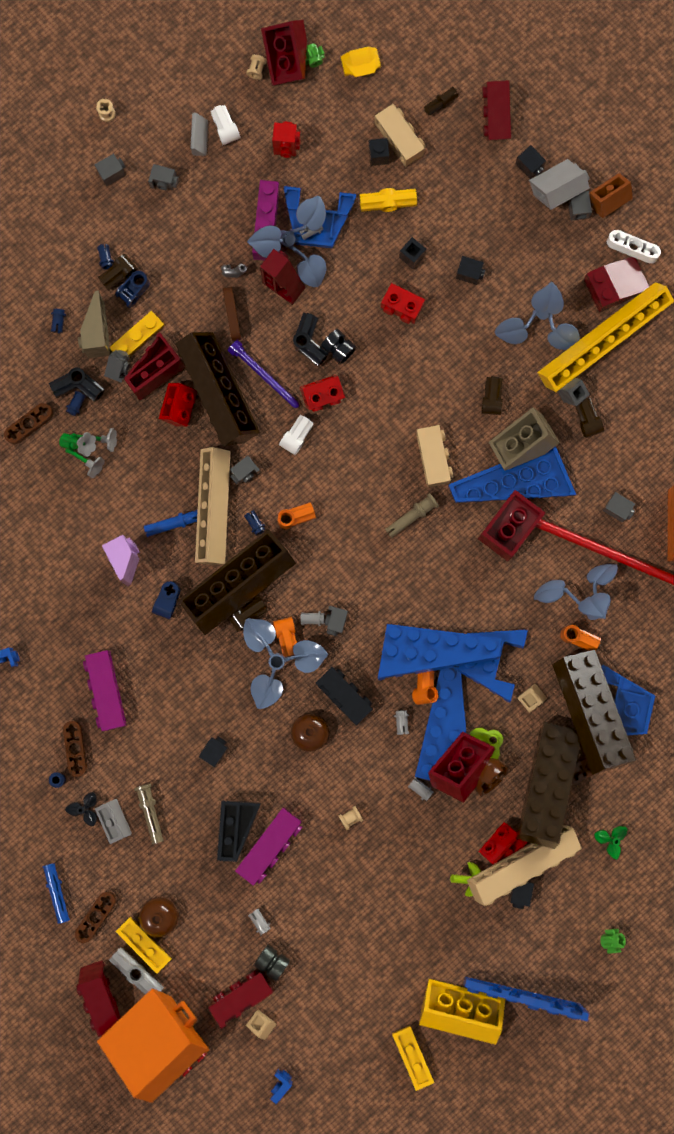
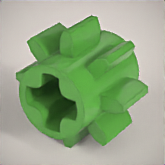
M316 44L307 45L305 65L309 64L311 68H314L323 63L322 59L325 58V53L322 46L317 48Z
M619 929L605 930L606 934L601 936L602 947L607 949V953H621V948H624L626 943L625 936L619 933Z

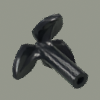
M91 792L83 798L84 806L74 802L69 804L65 811L72 816L84 814L83 821L89 826H94L97 816L89 808L96 806L97 797L94 792Z

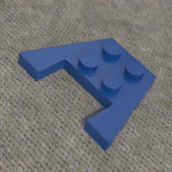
M284 186L292 229L302 227L303 224H300L296 217L301 188ZM340 192L338 210H326L325 221L322 225L324 230L320 234L318 232L308 237L306 240H303V234H300L299 231L295 232V244L333 248L355 203L356 194Z
M528 630L467 634L502 638V652L503 644L523 649ZM500 659L481 663H467L459 666L458 672L483 685L490 692L502 697L506 702H511L515 684L495 679Z
M601 665L607 683L617 686L614 702L627 736L647 734L655 695L605 665Z

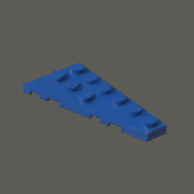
M556 446L545 455L505 471L501 464L448 485L455 503L507 500L514 490L527 499L576 496Z
M387 624L378 680H384L393 676L401 677L411 673L418 674L441 670L450 666L458 667L467 663L500 659L502 638Z
M445 667L446 669H441L436 684L438 699L431 705L415 773L417 778L430 780L428 774L430 769L462 732L466 733L461 673L458 672V667Z
M465 977L463 985L469 992L479 994V991L487 993V996L493 998L502 997L510 1002L526 1004L529 1009L539 1011L541 1008L547 1010L550 1014H562L571 1019H580L588 1022L589 1012L580 1003L470 977Z

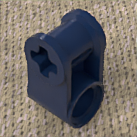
M135 271L117 289L115 296L117 298L120 297L127 303V307L131 308L149 288V279L144 272ZM144 278L143 284L136 285L137 279Z
M171 581L163 584L153 606V614L171 619L180 594L178 584ZM173 585L175 593H171L169 596L166 588H170Z

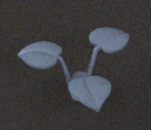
M315 196L303 201L297 208L296 217L298 222L303 224L302 227L286 231L272 225L265 226L256 231L247 241L259 255L265 258L268 257L273 249L279 252L281 245L295 251L305 260L297 265V274L302 282L311 287H319L326 273V263L319 255L314 254L307 258L293 245L296 240L295 232L304 230L306 227L311 231H316L324 224L326 217L325 205L320 196Z
M550 282L533 295L531 303L535 310L526 325H524L523 320L520 318H509L500 323L494 332L497 337L507 343H522L528 337L526 329L530 326L535 316H538L543 320L549 318L553 331L548 334L547 339L553 347L567 350L580 340L579 331L575 326L560 324L557 328L554 327L552 316L562 311L564 301L561 292L553 282Z
M603 564L591 569L587 575V580L593 583L594 595L581 602L567 588H564L566 584L562 580H552L543 584L536 591L534 600L543 603L555 602L565 592L578 604L579 611L587 615L589 620L605 619L611 598L606 593H597V585H606L611 582L617 574L618 566L617 564Z
M248 618L245 621L243 633L247 646L255 652H260L266 647L271 656L269 659V665L272 668L271 676L259 675L251 683V694L257 709L267 708L281 697L283 684L280 680L273 678L276 670L281 669L285 662L295 659V666L298 670L310 673L319 668L328 656L327 651L321 645L309 640H303L294 645L293 653L295 656L284 658L280 653L274 654L268 645L274 641L276 636L273 625L261 619Z

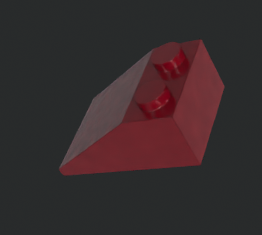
M304 20L289 21L261 28L272 86L305 79L307 36Z
M634 257L599 267L588 272L583 279L599 313L638 296L649 287Z
M514 490L478 537V540L508 562L544 516L545 512Z
M462 732L428 772L432 787L464 803L476 788L481 772L488 764L495 748Z

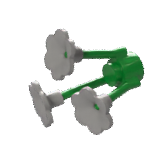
M110 428L108 435H102L101 437L91 435L88 432H85L83 435L63 433L60 437L59 445L66 449V453L72 454L86 463L85 465L90 468L87 475L93 479L101 472L105 460L98 457L93 462L73 450L78 448L80 454L88 457L96 449L95 442L101 441V443H107V449L113 452L117 444V432L114 428Z

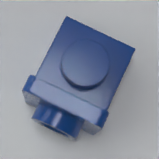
M13 648L0 650V664L7 662L6 658H8L11 667L18 666L17 662L20 659L16 650L14 651Z
M279 1069L276 1070L274 1076L282 1083L277 1082L270 1091L273 1093L270 1100L275 1104L280 1101L293 1083L291 1081L292 1077L285 1070L281 1072Z

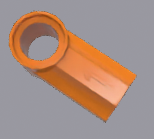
M310 502L289 510L280 511L277 521L280 528L287 530L292 528V526L316 519ZM287 515L291 518V522L285 524L281 521V518Z
M292 617L273 621L282 655L284 657L294 655L293 647L297 641Z
M576 625L566 626L560 633L561 639L564 642L571 643L586 651H596L601 638L579 629ZM568 629L574 631L575 636L573 639L567 637Z
M434 671L418 673L417 688L412 692L415 704L422 705L437 701L438 691L434 687Z

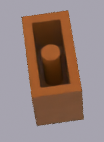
M620 173L589 193L591 209L602 218L633 199L631 182Z

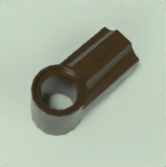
M122 254L98 278L109 291L123 279H128L138 268L126 254Z
M495 376L486 377L485 396L482 401L481 414L501 415L503 378Z
M585 398L575 408L581 421L580 427L583 436L588 438L604 432V426L601 418L595 412L591 398Z
M257 597L244 607L239 608L228 619L236 631L240 632L244 629L246 619H256L266 613L268 609L260 597Z

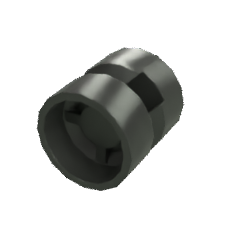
M267 944L253 966L262 972L266 970L267 976L277 981L289 964L290 959L283 954L277 955V950Z

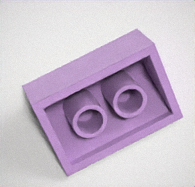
M121 535L102 545L119 580L129 586L132 583L139 561L137 554L140 551L135 542Z

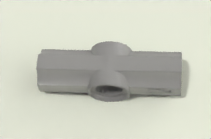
M122 947L109 959L127 977V980L138 987L145 995L152 988L160 992L164 988L146 971L142 964H139ZM132 970H140L141 978H134Z

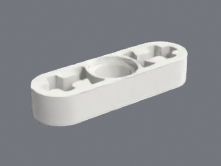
M619 230L612 231L607 239V244L610 248L647 263H655L661 254V250L657 245ZM629 244L637 245L638 249H631Z

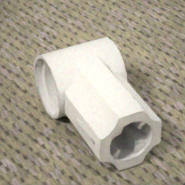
M219 105L214 107L211 115L218 128L217 132L222 144L226 145L240 139L239 131L236 124L232 122L226 106Z
M300 415L290 431L285 433L279 445L296 455L314 423L305 416Z

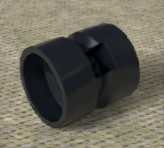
M339 329L331 332L321 344V347L328 354H333L332 358L339 365L343 364L357 349L350 340H345V335Z

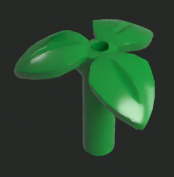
M615 827L612 830V836H609L606 830H599L594 833L595 840L598 843H609L606 850L615 860L621 854L620 840L626 837L627 827Z

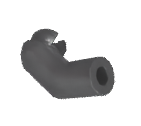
M225 264L221 267V274L226 278H238L246 272L247 267L244 264H239L236 268L231 269L229 264Z

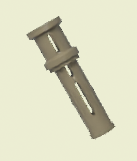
M430 493L421 502L415 503L412 510L385 528L391 538L418 518H425L426 514L433 508L439 507Z
M149 783L135 787L134 790L137 791L140 803L138 805L141 809L143 808L152 844L164 841L154 807L156 800L153 799L150 787L152 785ZM151 817H152L153 824H154V827H155V832H154V828H153V825H152Z

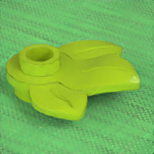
M476 728L469 733L471 736L493 746L495 750L491 758H499V747L503 743V735L499 731H487L484 728ZM490 737H495L497 742L492 743Z

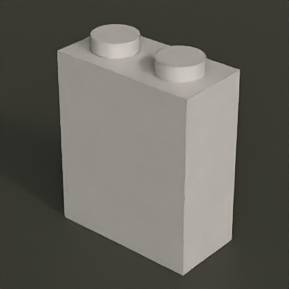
M569 159L529 180L534 196L550 210L590 188L588 173L580 169L576 163L574 164Z

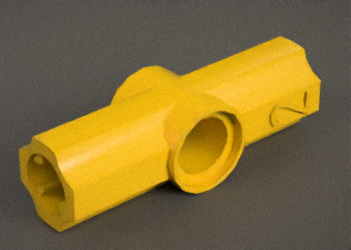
M386 188L377 193L360 194L361 212L373 210L392 212L398 208L417 206L416 189L396 191L393 188Z

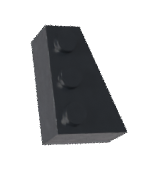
M331 667L315 684L357 726L373 710L370 707L373 703L366 696L362 698L357 693L359 689L352 682L348 684L344 679L346 676L338 668L335 670Z
M221 801L217 861H238L262 803Z

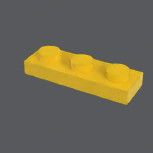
M150 311L109 348L112 352L115 350L125 351L130 357L165 325Z
M129 917L116 931L156 974L172 959L143 931L132 917Z
M409 1025L392 1033L415 1090L417 1091L433 1084L434 1080L411 1026Z

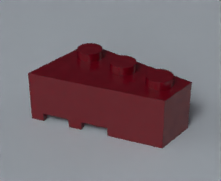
M509 80L486 82L482 87V98H484L482 113L486 125H483V135L487 137V141L511 139Z
M103 960L81 967L79 982L76 985L78 995L84 999L83 1007L85 1013L90 1014L91 1028L93 1031L96 1030L98 1037L103 1036L121 1019L115 997L112 996L108 986L110 984L109 978L106 979L103 973V966H105Z
M253 970L246 975L247 979L240 983L238 980L229 986L230 990L226 993L221 991L212 997L213 1001L208 1009L221 1029L226 1026L227 1022L235 1017L238 1018L242 1015L241 1013L250 1007H254L274 992L273 987L262 971L257 972Z

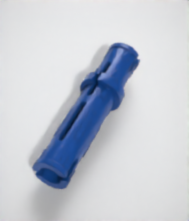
M198 509L185 514L179 513L178 516L153 524L144 525V530L147 532L146 536L150 537L181 526L185 528L186 525L197 522Z
M55 863L42 866L47 880L46 888H49L57 923L67 922L70 918L60 886L62 882L61 879H58Z

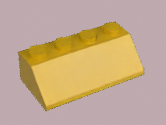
M429 979L419 1025L496 1045L502 1032L505 998H493L483 992H479V994L467 991V988Z

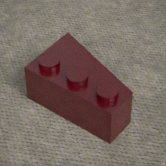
M273 249L260 266L262 283L293 305L306 287L288 259L289 257L283 251L279 250L278 252Z
M160 332L156 335V339L151 346L147 347L142 358L135 363L124 378L139 401L185 368L179 356Z

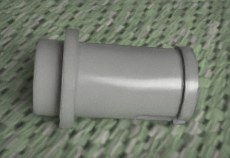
M306 227L299 232L303 234V240H306L318 232L320 234L324 229L320 227L316 231H311Z
M318 611V613L301 612V625L318 624V626H321V624H325V613H321V611Z
M407 710L395 711L397 735L409 734L407 717L409 714H407Z
M416 777L408 786V788L422 797L421 800L427 801L433 794L432 788H428Z
M259 908L248 915L257 928L256 932H259L260 935L271 929L269 927L270 923L266 922Z

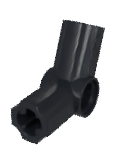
M303 313L297 332L293 337L294 348L319 367L329 355L312 340L319 318L309 313ZM305 339L307 343L304 346H300L297 344V341Z
M77 367L72 368L69 373L49 383L56 398L78 388L92 401L96 402L105 391L102 386L89 377L81 368ZM77 374H81L82 379L75 382L74 377Z

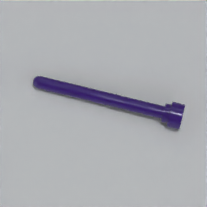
M236 340L229 347L228 352L232 356L240 357L293 408L299 407V402L244 351L245 349L241 342Z

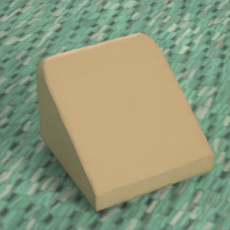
M536 684L517 697L529 713L547 699Z
M257 1009L246 1026L258 1038L265 1040L276 1026V1023Z

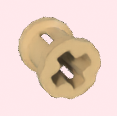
M254 54L251 56L252 62L246 74L252 79L261 80L263 76L261 73L264 65L267 64V60L260 55Z
M108 99L99 100L96 109L100 119L105 122L112 121L115 118L112 102Z
M355 806L344 815H338L346 830H349V827L355 823L364 821Z

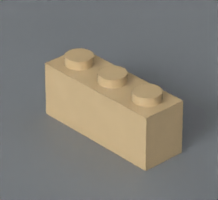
M392 104L375 115L374 123L383 136L387 138L388 143L405 167L424 155L425 144L420 137L417 138L414 134L413 126L405 121L404 114L400 108H396Z
M439 425L417 429L416 436L427 488L450 484L453 472L452 468L448 467L447 464L449 452L447 448L444 449L443 441H446L444 430H440Z

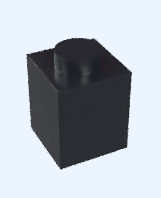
M387 138L369 140L370 166L389 164Z
M530 145L517 157L515 164L531 179L545 170L546 160Z
M412 237L400 250L399 258L414 269L425 257L426 248Z
M462 256L456 279L477 285L478 280H483L486 269H483L484 262Z
M219 736L216 739L211 737L198 757L213 767H217L229 748L226 746L227 742Z
M528 881L525 885L517 886L511 890L508 901L513 903L512 907L524 909V906L530 907L534 888L533 882Z

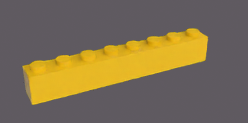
M655 282L537 373L545 387L557 392L671 305L674 299L667 286Z

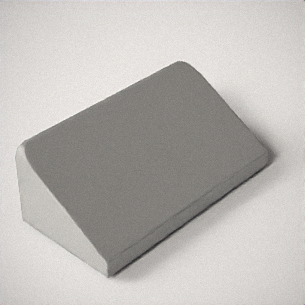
M193 113L191 151L193 156H206L208 120L197 113Z
M117 799L95 808L110 844L132 834Z

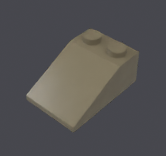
M95 291L80 330L81 337H78L79 348H82V352L86 354L88 359L109 356L111 354L105 303L99 291Z
M531 408L489 441L505 471L545 455L560 443L544 415L535 408Z

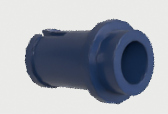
M101 244L97 247L100 257L99 266L103 270H107L113 265L114 260L111 259L109 245L105 244L104 248V244Z
M53 309V312H51V315H53L51 332L56 333V326L58 325V333H63L64 317H66V314H64L65 310Z
M75 391L70 404L66 405V412L75 417L77 414H80L79 409L87 396Z
M255 510L251 511V514L248 512L244 516L251 526L253 534L255 533L258 536L266 531L264 528L265 524L261 523Z
M54 772L49 777V783L54 788H59L66 782L65 775L59 772ZM57 777L60 779L59 783L56 781Z

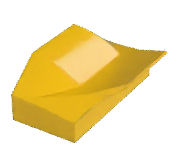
M374 47L352 50L341 56L345 76H364L375 73L376 69L381 68L377 48Z

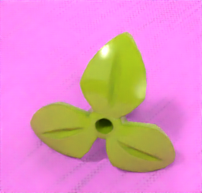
M468 862V868L472 876L451 875V883L468 884V879L480 873L479 867L472 862ZM469 886L465 892L467 897L473 896Z

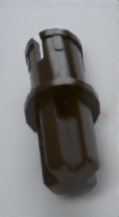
M451 87L443 94L436 95L434 100L424 106L425 113L430 116L439 109L446 108L448 103L459 97V94L456 93L457 90Z

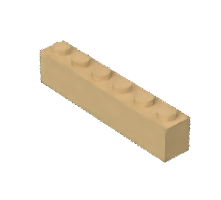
M215 447L201 449L195 563L207 565L225 564L230 472L229 450Z
M563 825L560 843L555 849L531 843L468 879L467 882L475 901L483 906L490 905L495 902V899L509 894L517 886L525 885L529 879L542 875L546 869L559 865L560 861L565 858L573 857L582 848L574 828Z

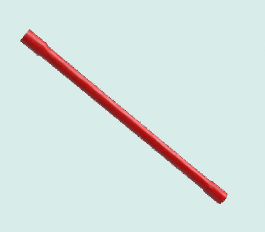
M541 519L535 526L674 585V575L545 520Z

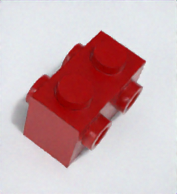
M288 121L283 123L274 122L272 138L274 155H281L284 158L296 157V151L300 150L301 146L300 132L297 131V124Z
M391 283L381 302V308L386 314L391 316L394 314L407 324H410V322L415 324L424 306L425 299Z
M337 375L300 386L306 409H312V412L323 409V405L329 403L330 406L339 404L341 399L345 398Z
M168 383L159 419L174 426L187 427L197 391L181 383Z
M504 822L478 852L494 865L522 849L527 842L516 839L517 832Z

